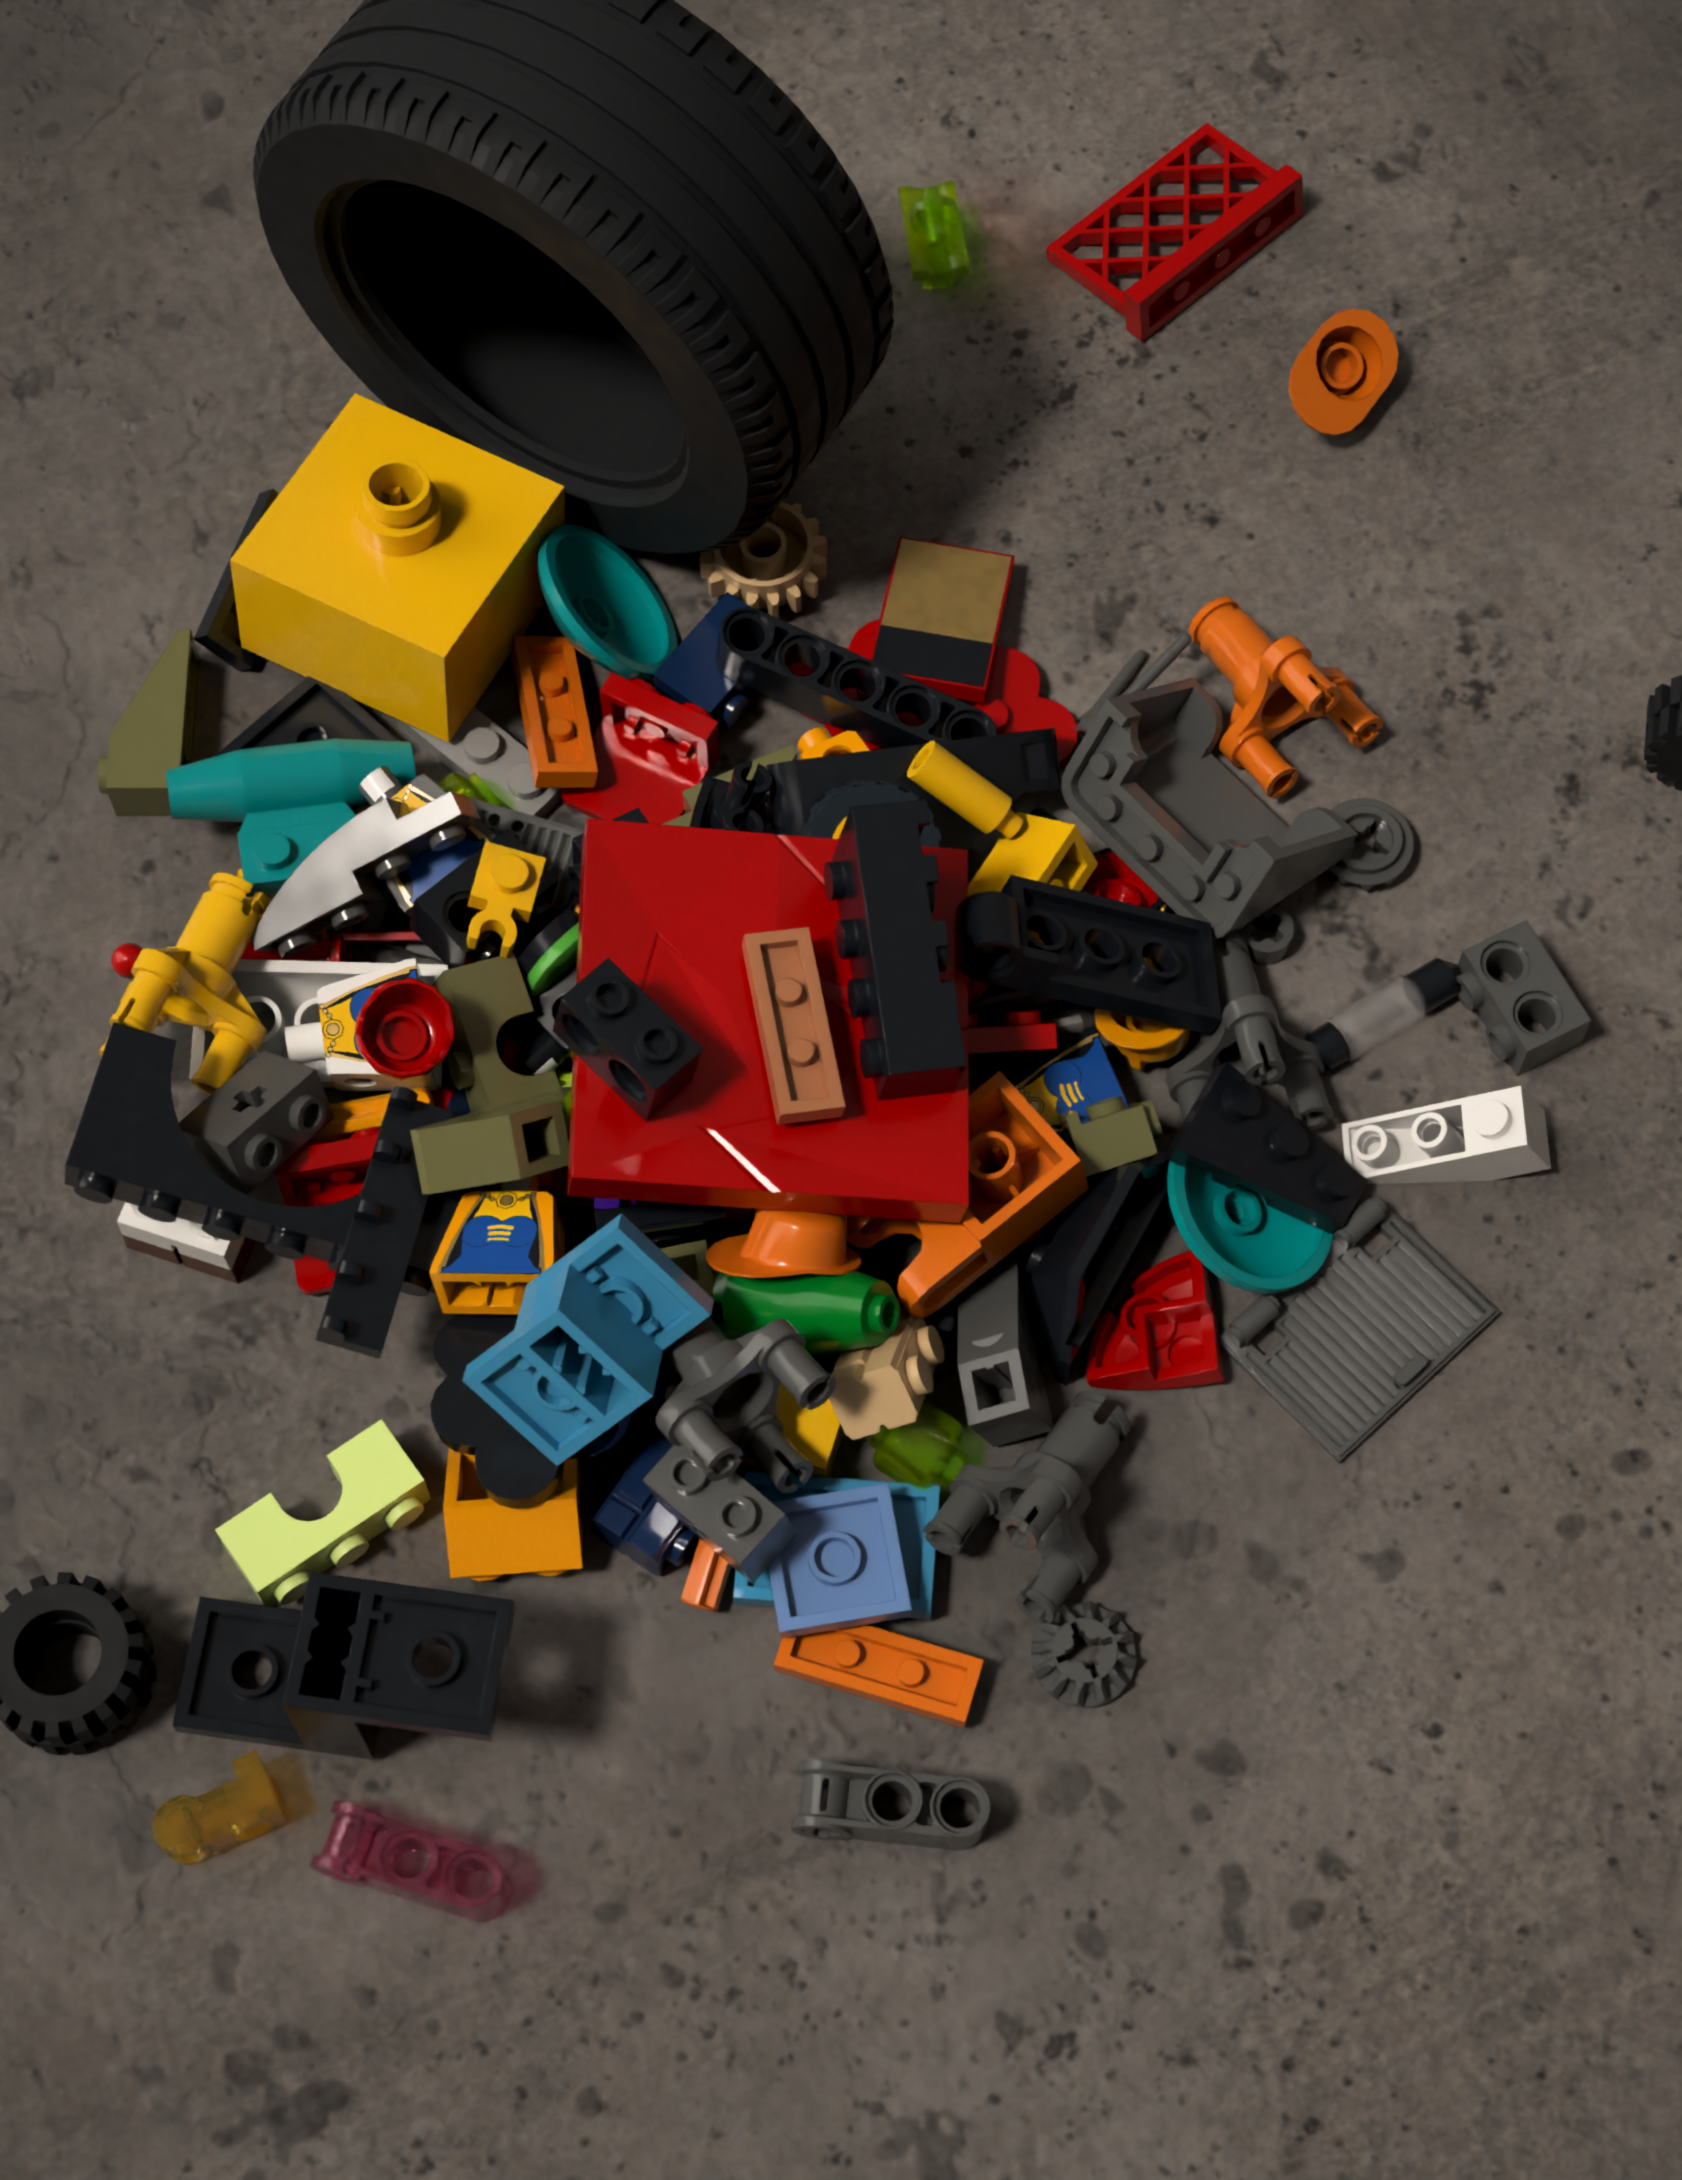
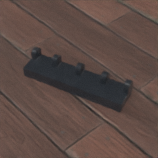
M399 1086L393 1087L316 1337L317 1341L380 1359L429 1197V1194H422L410 1130L452 1119L454 1113L451 1110L417 1101L418 1094L415 1091Z

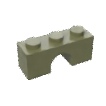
M514 952L507 958L498 956L444 970L432 985L451 1004L456 1030L454 1042L450 1048L451 1053L447 1057L448 1070L455 1087L459 1090L465 1089L471 1110L469 1114L561 1089L555 1070L534 1076L520 1075L507 1068L498 1055L496 1047L497 1034L519 1028L534 1012Z

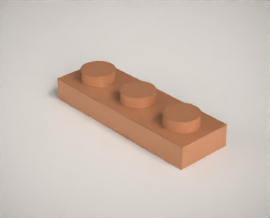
M809 927L745 934L742 950L777 1125L842 1117L846 1106Z

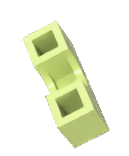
M382 1419L326 1455L334 1475L342 1485L340 1501L327 1516L314 1521L297 1520L289 1516L281 1508L272 1493H269L215 1529L225 1549L263 1605L273 1606L278 1602L281 1605H287L296 1601L306 1592L309 1572L322 1573L334 1564L337 1568L351 1564L369 1548L368 1541L389 1527L393 1531L404 1528L423 1512V1504L431 1499L425 1480Z

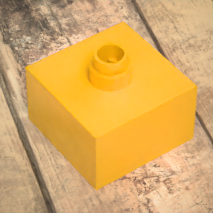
M355 393L230 559L241 647L300 675L309 676L345 692L352 699L449 743L511 654L514 636L524 635L546 603L538 577V551L542 540L556 527L565 525V486Z

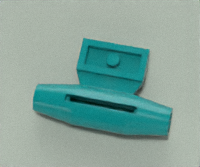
M342 738L238 749L165 770L172 819L243 822L240 831L237 832L243 879L253 884L250 893L246 894V898L253 897L256 892H263L265 895L277 894L285 881L309 854L332 833L356 816L351 809L370 804L358 790V787L371 772L382 766H387L404 787L407 780L412 781L416 778L411 742Z

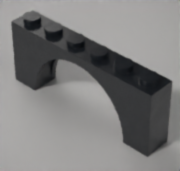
M113 1022L65 1164L64 1184L74 1187V1192L77 1195L93 1202L108 1204L113 1199L137 1205L138 1211L151 1219L162 1222H174L177 1217L202 1224L201 1229L213 1237L227 1241H237L240 1236L266 1243L265 1248L269 1252L283 1258L302 1259L303 1255L327 1261L329 1262L328 1267L336 1272L360 1194L332 1204L297 1207L265 1202L231 1187L217 1177L195 1154L178 1123L171 1093V1073L177 1041ZM474 1187L429 1194L402 1283L401 1292L414 1296H427L429 1292L436 1293L429 1274L431 1264L461 1197L473 1191Z

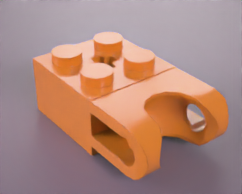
M999 1071L969 1095V1206L960 1223L847 1215V1241L858 1248H870L894 1234H912L922 1240L921 1251L899 1275L897 1292L899 1302L909 1314L918 1318H926L942 1308L1090 1188L1081 1159ZM994 1167H997L999 1169V1171L995 1173H986L988 1170Z

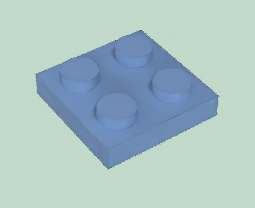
M889 1483L772 1502L786 1514L797 1533L794 1539L768 1567L780 1639L911 1617L912 1608Z

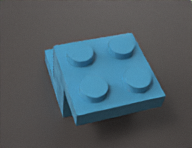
M621 1213L526 1285L514 1330L466 1366L462 1381L558 1466L653 1397L663 1350L711 1316L714 1299Z

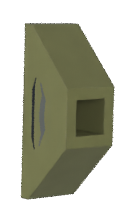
M564 1087L410 1130L422 1194H435L521 1180L568 1166L572 1087Z

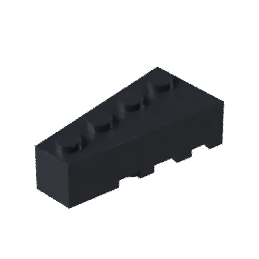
M927 799L851 806L832 862H826L824 865L826 895L829 901L837 900L841 920H838L836 923L835 931L838 954L841 959H849L853 979L848 981L847 988L849 1009L854 1019L861 1018L865 1039L860 1041L859 1049L861 1069L866 1079H874L878 1101L954 1092L966 1068L954 981L951 979L941 980L940 973L946 971L948 962L947 947L949 944L945 920L932 921L931 916L935 905L934 884L939 881L936 855H922L920 835L923 827L931 823Z

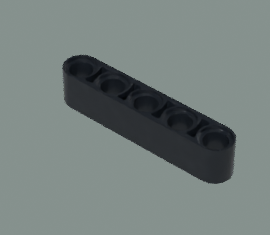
M750 607L737 608L728 613L722 621L715 657L717 666L724 675L731 680L844 731H856L860 738L884 749L925 744L932 740L941 742L958 737L973 738L997 735L994 722L982 710L761 610ZM741 638L749 639L758 648L753 651L740 650L732 644V641ZM792 663L805 664L813 673L808 676L795 675L786 666ZM845 688L860 689L867 695L868 699L864 701L850 700L843 694L842 690ZM905 712L912 713L918 716L924 724L909 726L901 722L897 715Z

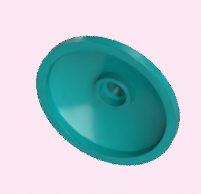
M575 524L561 525L556 527L542 540L538 551L539 582L550 614L564 637L582 655L618 676L629 679L637 678L643 681L653 680L655 671L677 648V637L670 614L648 577L623 550L606 537L589 528Z
M1171 1161L1169 1162L1167 1191L1171 1212L1179 1232L1200 1262L1223 1281L1249 1292L1261 1294L1280 1293L1305 1282L1323 1265L1331 1248L1334 1232L1329 1234L1268 1206L1263 1195L1239 1184L1232 1189L1211 1180L1212 1172L1188 1162L1184 1166H1180Z

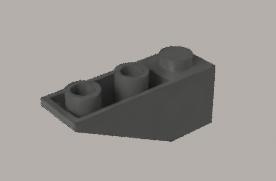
M1018 1250L1010 1252L958 1294L957 1365L968 1426L993 1447L1050 1432L1054 1427L1021 1254Z

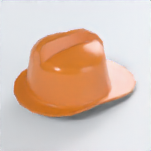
M1353 308L1335 313L1315 332L1296 358L1289 373L1288 391L1292 405L1304 424L1318 433L1335 436L1350 432L1363 421L1379 397L1388 388L1397 371L1399 352L1395 335L1386 322L1371 311Z
M766 1209L758 1210L748 1234L728 1237L718 1241L706 1251V1263L714 1270L731 1276L746 1278H771L810 1273L843 1275L861 1267V1258L852 1248L847 1246V1215Z

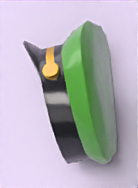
M577 898L570 900L517 958L518 966L531 999L536 1000L577 961L580 906Z

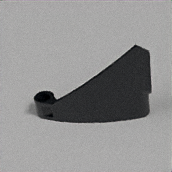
M1055 728L937 742L1012 798V804L1025 793L1062 789ZM927 743L766 765V769L772 776L769 792L775 830H771V834L803 836L800 832L803 822L807 823L811 815L809 810L815 802L819 803L826 796V792L833 787H841L848 781L877 779L900 785V787L918 796L919 800H928V807L934 815L932 820L935 827L940 829L942 840H939L940 848L965 849L969 851L984 835L982 831L907 777V771L912 760Z

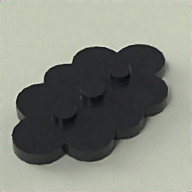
M558 1206L565 1232L566 1255L584 1242L586 1238L583 1227L577 1217L564 1207ZM452 1314L453 1318L446 1322L438 1331L433 1344L436 1365L445 1379L435 1390L430 1404L431 1420L435 1431L442 1443L455 1452L475 1455L476 1475L487 1497L500 1506L513 1509L533 1507L548 1499L559 1486L564 1462L556 1466L462 1381L466 1366L511 1333L515 1328L518 1315ZM619 1422L568 1459L589 1457L604 1449L614 1438Z

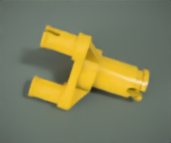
M220 872L213 874L209 882L210 891L203 893L175 947L145 948L141 950L131 969L134 979L129 983L116 1013L112 1015L109 1021L111 1026L115 1022L152 1034L157 1026H164L167 1021L183 1023L212 1032L215 1037L200 1068L191 1080V1083L197 1089L209 1096L242 1069L249 1053L255 1054L258 1052L267 1034V1029L237 987L232 974L260 921L258 915L265 912L269 905V899L263 892H256L252 900L244 898L247 893H250L253 884L238 876ZM107 1040L99 1050V1055L101 1057L103 1055Z

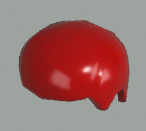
M414 978L386 982L375 988L362 1006L357 1016L354 1030L357 1035L356 1043L359 1052L377 1073L401 1081L427 1075L437 1067L447 1056L454 1042L456 1032L451 1004L435 986Z

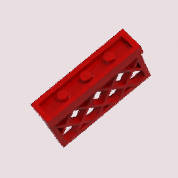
M1206 123L1047 246V260L1125 316L1126 331L1143 342L1303 215L1302 175L1287 164L1278 171L1274 170ZM1207 146L1224 158V164L1191 165V159ZM1255 179L1261 183L1251 192L1230 193V180ZM1223 180V193L1190 195V181ZM1163 182H1184L1183 195L1151 196V190ZM1223 210V214L1211 224L1190 225V211ZM1183 211V225L1150 226V213ZM1143 213L1142 227L1110 228L1111 221L1120 214ZM1183 241V246L1170 256H1150V242ZM1143 243V257L1110 258V244ZM1103 244L1102 258L1077 259L1071 254L1080 245ZM1142 273V278L1124 292L1109 282V274Z

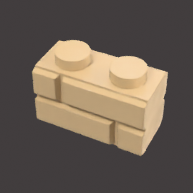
M904 1309L900 1311V1320L897 1328L882 1345L842 1351L840 1353L834 1371L831 1374L835 1378L836 1386L829 1400L846 1436L856 1440L879 1433L882 1425L888 1429H893L916 1422L925 1395L933 1391V1374L936 1365L944 1361L943 1344L934 1326H926L923 1318L914 1317Z

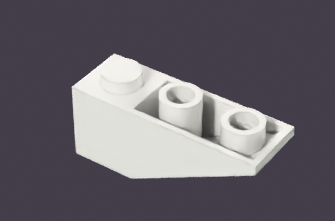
M1522 1086L1341 1124L1345 1162L1368 1181L1366 1184L1493 1181L1551 1169L1545 1110Z

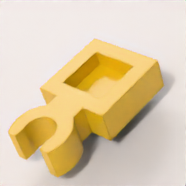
M485 841L468 901L469 907L482 911L477 913L470 922L466 939L468 948H476L481 933L495 931L503 940L500 956L504 958L509 957L517 937V927L513 919L529 923L546 861L545 857Z

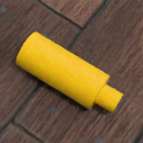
M934 740L924 745L912 760L907 771V777L984 834H988L996 829L1010 839L1021 828L1023 818L1010 809L1012 798Z

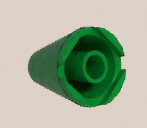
M857 1270L843 1275L810 1273L771 1278H746L731 1276L718 1271L713 1287L714 1302L722 1303L723 1324H716L731 1340L756 1331L772 1321L786 1319L802 1334L806 1342L805 1349L812 1356L880 1346L895 1331L900 1320V1304L891 1286L883 1280Z

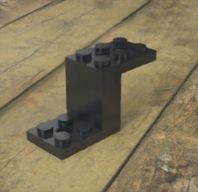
M309 1572L302 1611L200 1596L172 1726L176 1732L371 1760L374 1758L380 1726L491 1742L516 1608L514 1600L317 1572ZM433 1644L448 1647L453 1652L454 1659L451 1668L444 1675L428 1678L415 1670L416 1657L423 1648ZM252 1657H261L271 1663L272 1671L270 1678L263 1686L257 1689H244L236 1683V1672L242 1662Z

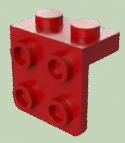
M611 672L599 691L603 721L592 737L598 768L595 787L561 788L562 801L566 806L594 819L613 820L639 807L650 824L666 823L685 814L682 791L702 783L705 775H709L720 757L718 721L714 720L706 710L692 703L681 705L660 695L652 685L641 679L627 680Z
M380 1128L363 1129L352 1134L350 1139L324 1143L320 1140H309L275 1170V1176L285 1205L297 1207L319 1206L346 1200L360 1194ZM303 1255L302 1259H293L296 1280L301 1292L306 1295H315L331 1291L336 1272L328 1267L329 1262Z

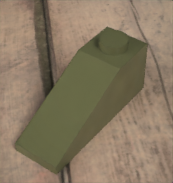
M178 628L112 730L108 757L99 758L100 793H108L116 816H171L165 770L192 763L200 656L191 628Z

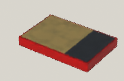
M899 536L870 660L956 699L984 703L1012 579L1015 556Z

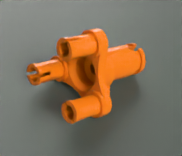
M1229 596L1218 597L1208 602L1192 619L1188 633L1191 635L1192 641L1195 644L1197 643L1207 658L1234 686L1233 698L1235 699V704L1227 730L1219 743V750L1233 766L1243 767L1270 798H1279L1286 794L1298 779V771L1289 765L1269 743L1274 737L1290 726L1310 717H1328L1355 748H1361L1370 744L1380 734L1371 724L1376 729H1382L1383 720L1377 714H1374L1354 693V683L1339 668L1316 666L1311 661V651L1296 636H1285L1274 642L1253 618L1241 610L1237 602L1233 601Z

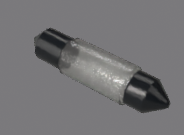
M1434 958L1406 976L1400 975L1330 1016L1323 1025L1306 1034L1305 1040L1316 1045L1323 1060L1324 1071H1330L1347 1060L1353 1061L1421 1021L1428 1012L1458 995L1460 984L1457 982L1456 976L1462 974L1458 964Z

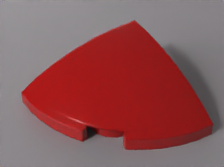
M1192 1251L1176 1255L1155 1265L1130 1283L1135 1295L1124 1304L1121 1313L1116 1319L1112 1311H1106L1093 1336L1087 1361V1382L1090 1387L1119 1390H1159L1224 1382L1220 1338L1208 1268L1200 1262Z

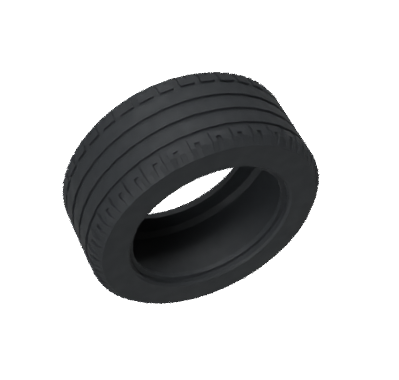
M364 0L350 16L347 23L339 29L319 56L313 60L292 85L289 92L272 110L258 136L253 159V178L260 220L270 250L292 293L311 322L336 354L388 408L565 486V525L575 524L589 528L606 537L614 545L633 550L665 554L697 553L721 550L748 538L768 521L782 500L786 498L806 471L808 465L814 460L834 430L857 402L861 393L874 378L886 355L894 322L892 316L894 312L892 286L875 226L857 188L830 146L795 103L765 72L719 32L673 0Z

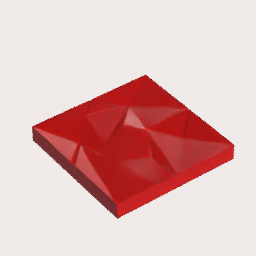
M587 818L582 839L576 985L609 958L700 1045L703 1051L693 1080L647 1121H644L573 1052L567 1196L960 1223L969 1206L968 975L962 972L959 964L956 910L959 904L968 897V850L921 846L923 856L936 855L939 881L934 884L935 905L931 916L932 921L945 920L949 944L947 947L948 962L946 971L940 973L941 980L951 979L954 981L966 1068L954 1092L878 1101L874 1079H866L861 1069L859 1049L860 1041L865 1039L861 1018L854 1019L849 1009L847 988L848 981L853 979L849 959H841L837 950L836 923L838 920H841L837 900H828L824 885V865L826 862H832L839 839ZM809 927L846 1107L842 1117L777 1125L742 950V942L745 934Z

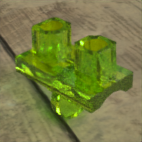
M954 180L944 181L934 187L927 188L898 187V200L912 280H920L921 288L924 289L951 287L955 284V276L969 275V259Z

